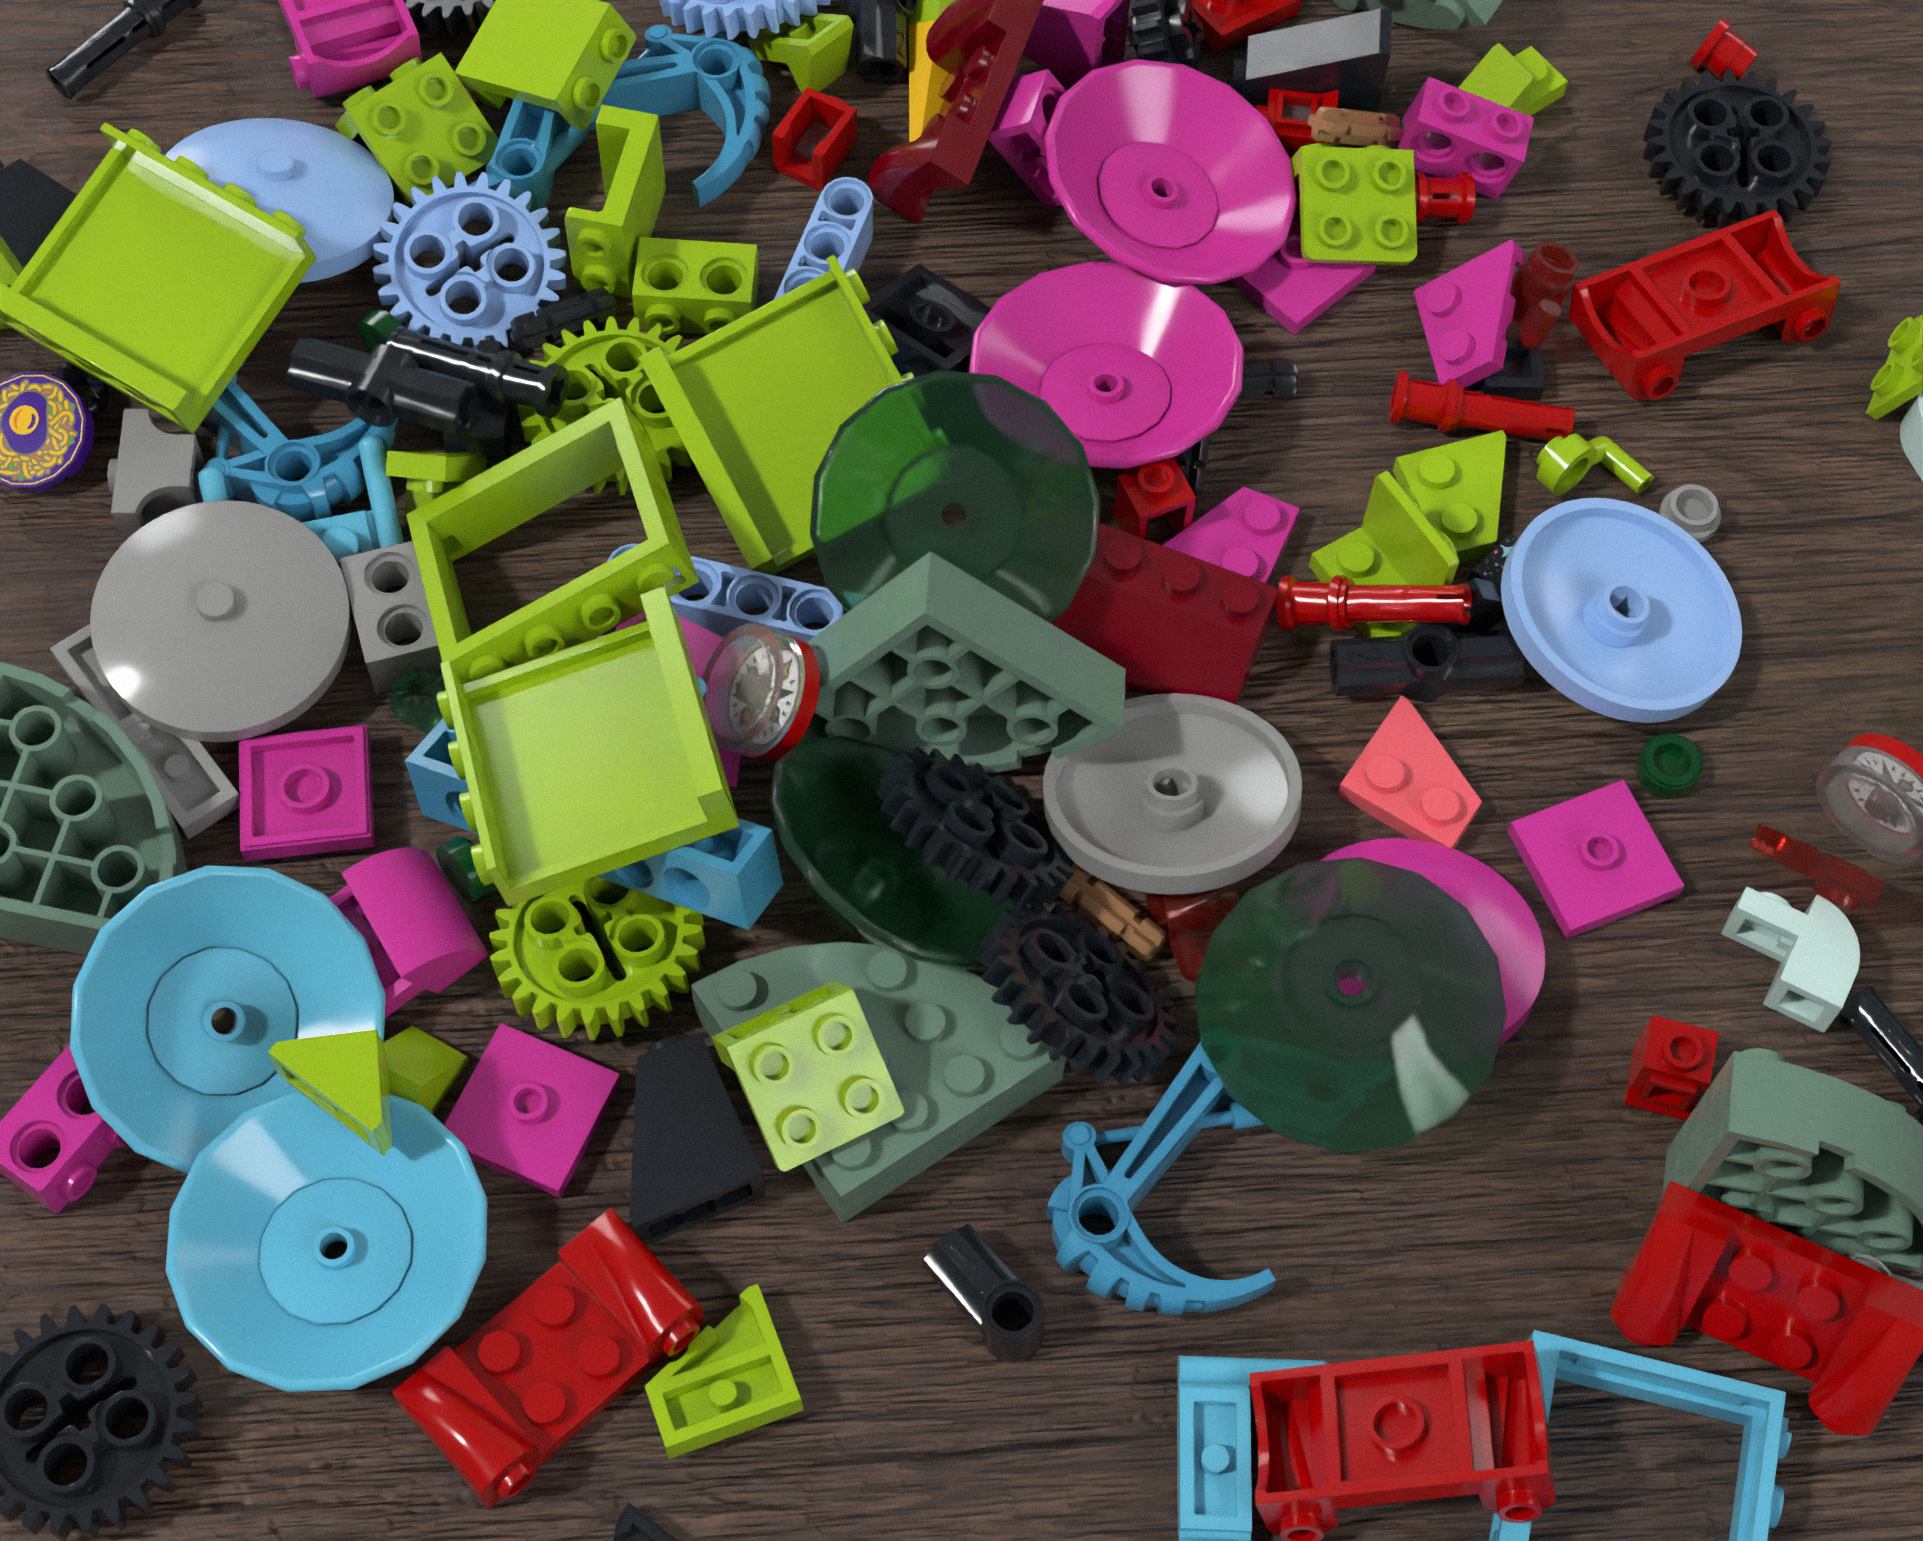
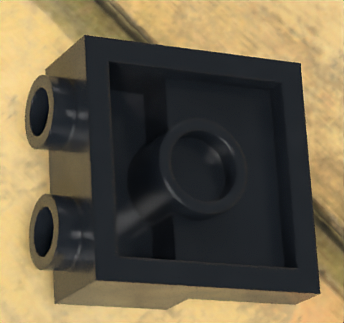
M921 264L916 265L871 295L870 301L862 305L872 324L881 319L883 320L899 351L891 356L900 376L908 372L913 374L928 402L938 406L969 383L973 335L991 310L989 307Z

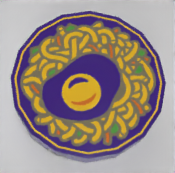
M21 372L0 381V485L19 493H44L57 488L54 486L55 484L60 483L66 477L71 479L82 469L93 447L95 424L90 410L86 408L85 402L81 398L82 396L66 381L45 372Z

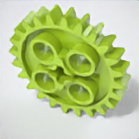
M609 316L604 331L597 332L589 320L584 321V336L579 338L566 329L562 330L563 347L561 349L552 344L544 343L542 349L545 362L530 360L529 362L544 367L553 363L564 366L569 375L568 391L561 410L551 419L540 417L536 413L535 408L517 403L525 442H531V445L621 397L649 434L666 481L673 480L672 462L687 468L692 465L691 457L667 412L650 413L654 410H665L638 359V357L659 346L665 357L682 349L683 337L678 334L664 342L661 324L657 323L645 334L640 332L639 318L634 317L627 329L623 330L618 329L615 318ZM621 369H633L627 372L618 371ZM590 370L596 371L600 378L603 380V383L598 378V376L596 378V376ZM605 391L609 396L608 399H605ZM571 397H583L578 400H567ZM625 468L593 485L594 494H600L607 481H615L619 495H625L629 479Z
M597 876L512 905L513 909H497L495 916L500 930L490 932L489 934L494 954L490 956L491 963L505 999H513L517 1014L521 1017L532 1012L537 1028L540 1030L545 1029L557 1019L563 1038H568L578 1024L585 1025L589 1040H595L601 1024L610 1023L617 1037L623 1036L624 1019L633 1017L643 1027L649 1026V1017L646 1009L652 1005L669 1013L672 1010L668 991L672 990L678 993H688L690 991L686 972L701 971L702 966L698 951L706 948V940L702 928L705 924L701 913ZM574 901L583 903L591 917L600 941L606 948H610L614 964L625 977L624 980L617 981L612 976L595 938L590 933H586L582 917L577 908L572 904ZM619 901V902H617V903L608 905V903H610V902ZM561 929L559 932L548 934L551 931ZM642 947H650L644 951L634 952L635 950ZM584 976H591L587 980L574 982L578 978Z

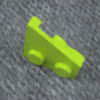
M1503 430L1396 457L1393 472L1398 484L1408 487L1418 500L1422 514L1434 529L1445 533L1455 546L1459 562L1486 556L1495 548L1506 448V435Z
M758 1284L745 1289L739 1295L741 1304L715 1329L708 1325L689 1343L683 1357L675 1362L668 1363L645 1385L648 1400L669 1459L803 1411L800 1394Z

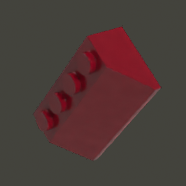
M1047 503L1023 552L1009 599L1125 668V687L1146 695L1169 693L1201 695L1237 705L1271 626L1279 588Z

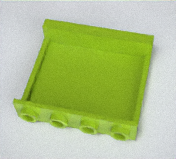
M104 122L100 131L112 145V148L12 286L8 287L0 282V321L194 434L317 257L304 239L306 234L305 228L286 213L275 210L271 216L258 209L257 202L236 185L226 183L224 188H221L208 180L209 175L188 158L179 155L173 161L161 154L160 147L140 131L131 128L125 134Z
M834 254L826 258L829 267L828 272L665 357L659 346L638 357L750 570L770 575L782 571L952 481L950 466L947 461L956 457L950 441L940 424L929 429L919 408L927 405V401L911 372L900 376L891 359V356L899 351L887 326L882 319L874 324L871 323L862 306L870 301V297L854 268L844 272Z
M665 586L640 595L647 621L465 684H462L450 660L440 664L446 690L437 693V701L448 729H455L457 740L448 743V750L459 779L461 781L466 779L469 790L459 794L460 805L472 832L478 831L480 844L471 847L472 859L483 885L494 883L507 906L740 826L683 627Z

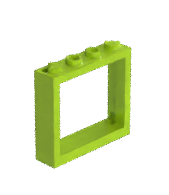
M621 397L406 514L442 663L450 660L462 684L600 636L644 612L640 598L641 594L665 586L669 597H672L699 582L651 438ZM625 468L648 540L471 635L453 561ZM675 567L680 572V574L677 576H675L673 568Z

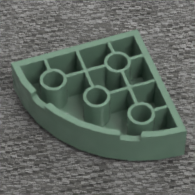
M930 551L807 642L817 657L820 671V689L812 720L806 732L795 746L831 759H836L838 750L849 754L871 757L872 768L886 771L894 758H898L903 750L911 754L915 747L921 748L928 755L933 748H937L948 760L951 759L954 753L958 754L968 767L973 768L976 763L981 764L985 773L1022 768L1023 757L1051 751L1055 758H1061L1085 750L1124 730L1126 669Z
M0 662V938L88 955L99 930L146 887L188 872L182 838L147 761L115 721L100 709L97 711L86 701L74 696L70 688L34 671Z
M833 942L786 947L738 961L691 984L695 1016L710 1037L832 980L853 988L903 1105L904 1113L902 1116L801 1164L842 1224L1063 1080L1066 1057L1061 1055L1058 1060L1053 1062L1049 1059V1046L1043 1041L1031 1045L1026 1041L1030 1030L1024 1024L1013 1025L1008 1023L1007 1019L1013 1012L1011 1008L994 1003L991 999L999 988L984 982L981 977L943 959L895 946Z
M1762 1048L1747 1049L1742 1052L1733 1051L1666 1150L1663 1194L1671 1180L1845 1257L1855 1254L1871 1255L1882 1261L1887 1267L1923 1273V1126L1914 1117L1906 1113V1108L1903 1105L1885 1100L1839 1078L1784 1062V1057L1776 1051Z

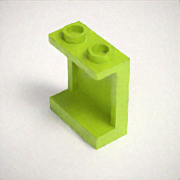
M496 0L456 68L455 74L483 105L500 109L507 97L555 110L573 128L584 131L601 105L622 64L628 57L636 41V34L615 8L607 2L598 0Z
M601 105L596 120V130L604 192L607 199L603 210L599 212L574 207L567 209L564 220L574 285L580 289L590 291L603 287L609 294L631 298L640 237L651 238L666 191L659 115Z

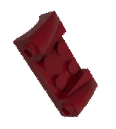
M955 0L935 20L927 34L926 51L929 58L937 66L949 73L938 94L944 101L939 113H935L930 118L918 139L894 146L879 156L873 163L868 181L872 195L878 202L917 225L924 216V211L934 188L950 187L965 189L969 186L1044 0Z

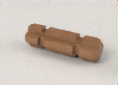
M1321 106L1316 114L1309 115L1307 122L1312 127L1311 137L1321 142L1361 146L1384 145L1391 148L1395 141L1401 140L1404 130L1399 128L1400 118L1395 114Z
M1074 863L1071 868L1075 872L1059 896L1069 904L1075 902L1080 904L1081 906L1078 911L1083 913L1096 926L1104 925L1107 927L1108 935L1115 941L1119 942L1124 939L1129 944L1128 951L1135 957L1146 962L1152 959L1165 943V930L1148 917L1142 921L1137 917L1141 912L1102 880L1093 882L1091 880L1093 875Z

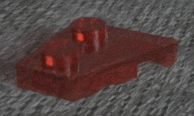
M1761 823L1758 824L1749 843V847L1816 880L1813 890L1817 892V895L1853 911L1859 900L1875 906L1886 883L1873 872Z

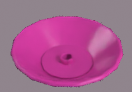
M1133 59L1091 70L1059 97L1044 136L1049 182L1072 224L1112 260L1159 281L1211 286L1254 273L1285 244L1298 205L1291 158L1268 119L1230 85L1183 64Z
M1088 261L1039 273L1000 297L973 335L969 378L985 415L1021 447L1069 466L1127 469L1176 457L1220 427L1242 392L1244 348L1226 312L1193 284L1159 281L1121 263Z

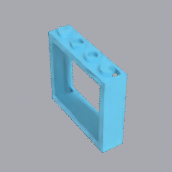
M1534 1330L1527 1341H1534L1541 1365L1547 1425L1555 1379L1744 1425L1729 1541H1767L1769 1528L1774 1529L1778 1525L1784 1502L1783 1486L1774 1483L1777 1460H1782L1786 1457L1792 1433L1787 1432L1789 1418L1783 1417L1786 1392ZM1493 1513L1488 1541H1529L1532 1521L1524 1523L1506 1522L1501 1520L1497 1513Z

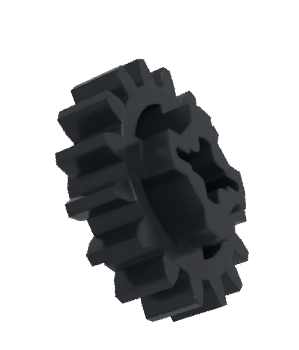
M1135 0V3H1131L1130 9L1133 13V21L1131 26H1127L1130 46L1134 47L1139 60L1183 64L1198 71L1196 64L1201 63L1199 50L1201 42L1205 41L1202 21H1199L1196 16L1192 0Z

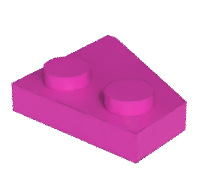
M1513 239L1413 290L1439 383L1444 384L1447 379H1455L1466 388L1503 369L1508 344L1505 333L1508 325L1512 322L1516 299L1510 294L1515 266H1523L1524 261L1523 249Z
M1242 487L1171 538L1163 546L1268 584L1297 522L1300 508Z

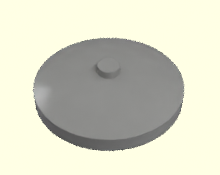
M232 500L208 501L181 507L159 516L137 530L119 547L104 568L93 595L90 612V632L96 659L108 684L122 703L140 719L157 729L181 738L206 742L237 741L263 735L286 725L307 711L322 697L340 671L347 654L352 628L350 600L342 571L322 540L304 524L281 511L261 504Z
M1169 693L1145 695L1125 700L1124 730L1085 750L1061 758H1055L1051 753L1043 777L1044 812L1050 833L1057 845L1075 864L1097 878L1119 887L1146 893L1167 895L1198 893L1218 889L1251 876L1274 860L1285 848L1297 828L1301 814V770L1298 760L1286 739L1267 721L1245 708L1224 700L1194 694Z

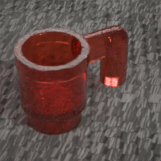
M1542 241L1538 243L1534 251L1526 254L1523 266L1518 267L1512 279L1510 294L1516 299L1512 320L1520 324V341L1528 349H1536L1543 343L1562 312L1560 305L1575 282L1574 274L1579 267L1576 256L1568 248L1556 242Z
M1236 883L1218 889L1190 894L1167 895L1145 892L1153 922L1165 930V941L1170 943L1180 973L1186 980L1198 981L1240 966L1239 954L1232 942L1201 952L1193 933L1221 923L1224 920V916L1240 910V897Z

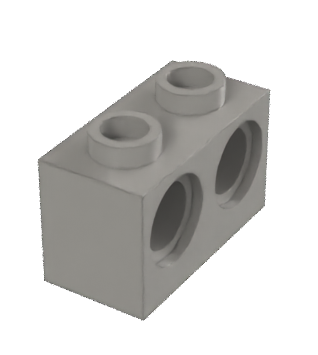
M413 541L340 558L365 663L375 694L443 677L440 665L442 663L441 654ZM391 587H404L394 593H384L385 590ZM406 638H418L417 641L410 645H396L399 641Z

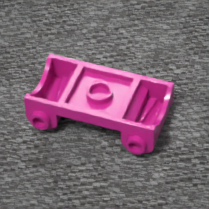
M278 0L293 35L297 55L288 57L294 81L298 90L309 88L313 98L353 90L388 78L394 70L415 57H418L423 64L419 33L404 0Z

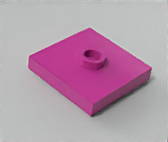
M1296 208L1285 244L1254 273L1237 277L1230 281L1289 332L1296 335L1375 272L1376 265L1310 263L1306 261L1301 252L1300 215Z
M367 724L258 736L239 740L240 852L245 862L375 847L371 734Z
M1624 779L1514 820L1510 823L1507 830L1566 939L1677 897L1685 887Z
M500 1023L444 1126L465 1144L471 1160L561 1199L622 1083L621 1077L617 1072Z

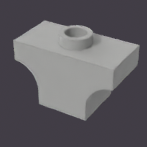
M124 409L118 459H110L108 464V487L110 494L113 496L111 515L123 543L129 536L139 530L141 526L146 525L159 516L181 507L203 502L198 474L206 463L195 434H169L159 430L154 424L149 409Z

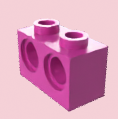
M1049 69L1012 79L988 137L991 144L1046 208L1062 205L1049 182L1044 136L1058 99L1066 92Z
M1428 77L1403 116L1400 129L1404 130L1401 140L1397 141L1395 149L1414 150V169L1435 177L1456 178L1459 172H1470L1474 178L1476 193L1497 200L1525 161L1534 118Z
M70 1044L0 1121V1174L55 1214H58L69 1201L73 1202L81 1198L95 1181L97 1168L115 1148H121L127 1144L97 1112L88 1115L79 1114L82 1105L89 1099L70 1051ZM51 1148H60L59 1155L53 1163L43 1168H33L35 1159L43 1151Z

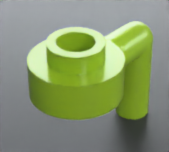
M1571 434L1565 439L1562 436H1557L1545 445L1536 460V463L1540 466L1536 475L1537 480L1556 496H1560L1572 489L1585 476L1591 466L1599 462L1637 494L1642 493L1649 487L1654 476L1606 436H1598L1589 441L1584 440L1579 434Z

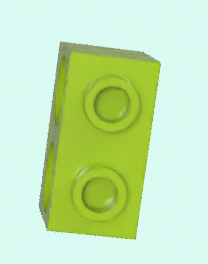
M640 237L632 290L634 316L639 318L640 330H650L658 323L662 325L663 334L674 332L710 334L756 310L759 288L757 245Z

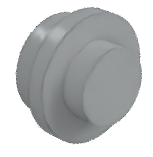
M1696 484L1683 485L1671 491L1665 496L1659 508L1661 516L1684 529L1698 542H1703L1712 537L1721 521V511L1715 495L1709 489Z

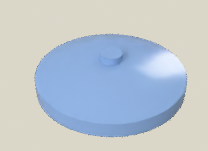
M251 118L224 122L207 127L184 138L165 155L173 161L179 155L188 158L209 175L208 180L221 188H224L226 183H232L248 193L257 202L258 209L271 216L275 210H279L300 223L306 230L304 239L317 257L300 283L330 278L362 264L374 255V244L386 241L381 236V222H393V186L388 173L380 166L374 155L354 140L315 124L277 118Z
M1582 498L1570 500L1555 505L1537 516L1517 539L1506 558L1501 579V600L1508 627L1516 644L1533 668L1549 684L1572 701L1589 710L1630 722L1653 723L1677 719L1688 715L1705 704L1726 682L1736 666L1742 644V623L1737 600L1725 574L1708 551L1695 538L1669 519L1654 511L1615 499Z

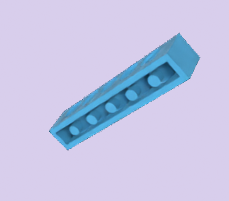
M442 719L409 755L405 763L422 815L472 832L465 820L459 800V794L469 791L466 779L462 781L459 779L448 750V743L457 740L455 729L449 730L444 719ZM738 818L740 826L597 876L750 930L783 886L772 829Z

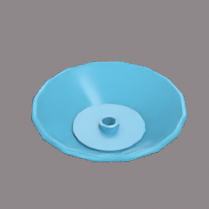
M206 865L146 887L99 930L73 984L70 1051L91 1107L134 1152L188 1174L197 1155L241 1114L296 1090L279 1077L268 1054V1051L277 1041L377 1029L381 1042L384 1043L386 994L365 937L324 893L270 868ZM220 1008L229 1010L234 1018L232 1029L225 1034L217 1033L211 1023L213 1014Z
M295 1090L245 1111L197 1155L170 1209L165 1272L185 1327L229 1371L286 1392L353 1390L413 1364L461 1317L486 1261L488 1198L465 1144L423 1105L389 1093L393 1146L382 1156L312 1101ZM344 1242L347 1244V1250L341 1257L337 1259H327L324 1257V1252L331 1243Z

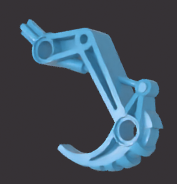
M655 25L645 32L646 50L637 59L624 61L605 94L601 105L659 116L699 108L718 125L725 136L723 149L715 163L704 174L692 181L693 199L698 207L701 208L726 191L741 176L748 162L752 161L762 143V137L765 135L769 124V108L771 104L769 84L763 77L762 64L756 54L751 49L726 40L725 33H718L713 37H706L705 34L699 36L672 33L671 28L667 25ZM514 99L493 157L488 165H486L489 189L496 191L499 185L505 179L511 181V198L515 200L521 194L529 191L532 193V205L529 212L544 208L550 200L556 169L588 136V131L596 129V120L601 105L596 110L587 128L583 131L573 128L555 110ZM475 181V182H473V183H471V184H469V185H467V186H475L476 183H477V181Z
M237 373L203 420L218 436L215 458L206 462L202 470L207 467H216L223 472L228 500L237 497L251 503L261 504L281 511L298 521L331 517L333 515L332 506L341 501L351 504L366 489L364 484L365 476L358 448L359 442L367 436L379 437L383 442L385 455L387 456V451L391 450L394 442L395 426L398 422V418H396L391 426L378 427L368 424L357 417L347 425L332 432L298 440H288L236 383ZM229 445L241 456L227 460ZM305 477L299 481H292L296 478Z
M1215 1031L1207 1034L1200 1041L1143 1125L1096 1132L1094 1127L1086 1122H1074L1065 1128L1062 1135L1061 1152L1066 1161L1072 1164L1071 1175L1064 1179L1052 1193L1046 1213V1219L1052 1220V1238L1058 1250L1056 1255L1057 1263L1068 1273L1084 1271L1090 1277L1086 1289L1104 1300H1108L1117 1294L1126 1298L1124 1308L1143 1312L1147 1306L1156 1308L1158 1314L1183 1315V1312H1216L1239 1306L1272 1291L1276 1279L1269 1268L1258 1274L1234 1280L1203 1278L1178 1268L1165 1259L1151 1245L1134 1218L1132 1211L1201 1129L1231 1124L1234 1130L1287 1122L1313 1131H1326L1336 1127L1344 1119L1347 1111L1364 1101V1089L1406 1064L1377 1058L1356 1048L1342 1056L1334 1050H1322L1228 1031ZM1314 1082L1325 1083L1335 1090L1338 1098L1332 1100L1316 1098L1309 1092L1306 1085ZM1229 1104L1228 1111L1216 1112L1222 1105ZM1132 1140L1112 1171L1107 1170L1095 1146ZM1089 1214H1101L1112 1222L1114 1229L1104 1235H1094L1087 1232L1081 1226L1079 1220Z

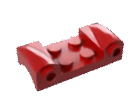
M1773 209L1574 283L1568 317L1602 364L1631 398L1635 400H1659L1669 395L1677 386L1685 357L1770 324H1773L1778 329L1782 339L1786 342H1811L1816 340L1830 325L1841 282L1835 275L1827 276L1814 272L1799 258L1786 234L1781 215Z
M1671 1180L1665 1189L1654 1218L1631 1263L1625 1267L1620 1277L1610 1310L1611 1318L1630 1341L1642 1346L1672 1345L1685 1324L1812 1381L1808 1397L1809 1407L1827 1429L1840 1435L1865 1436L1872 1434L1923 1351V1290Z
M611 1207L557 1252L560 1260L557 1264L454 1351L448 1345L445 1346L392 1391L401 1410L444 1455L488 1511L501 1499L508 1500L522 1491L535 1477L536 1469L666 1355L674 1356L688 1346L697 1336L700 1326L704 1323L702 1306Z
M1533 1340L1250 1373V1388L1256 1419L1259 1456L1255 1502L1266 1528L1271 1533L1280 1535L1283 1541L1322 1540L1325 1532L1337 1527V1509L1478 1494L1482 1506L1487 1511L1497 1513L1501 1520L1511 1523H1524L1539 1518L1542 1514V1509H1546L1555 1503L1556 1495L1542 1372Z

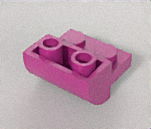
M413 847L391 849L356 863L341 873L347 885L329 898L366 939L386 994L385 1018L425 989L436 994L440 993L490 956L432 856L422 849Z

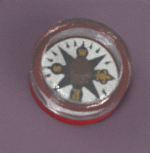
M757 623L741 625L723 638L711 655L702 677L707 686L703 700L717 748L761 762H769L786 755L800 741L814 715L820 689V671L817 657L806 641Z
M1867 733L1854 737L1817 778V795L1823 810L1841 833L1867 853L1897 864H1910L1919 861L1923 857V755L1907 744L1885 735Z

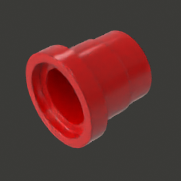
M1722 18L1697 50L1689 65L1697 71L1703 67L1718 79H1723L1726 69H1731L1736 80L1739 81L1760 52L1730 30L1732 23Z

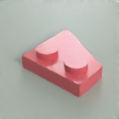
M1400 696L1345 776L1337 793L1338 797L1410 839L1429 841L1453 849L1478 813L1482 803L1479 796L1410 700L1403 696Z

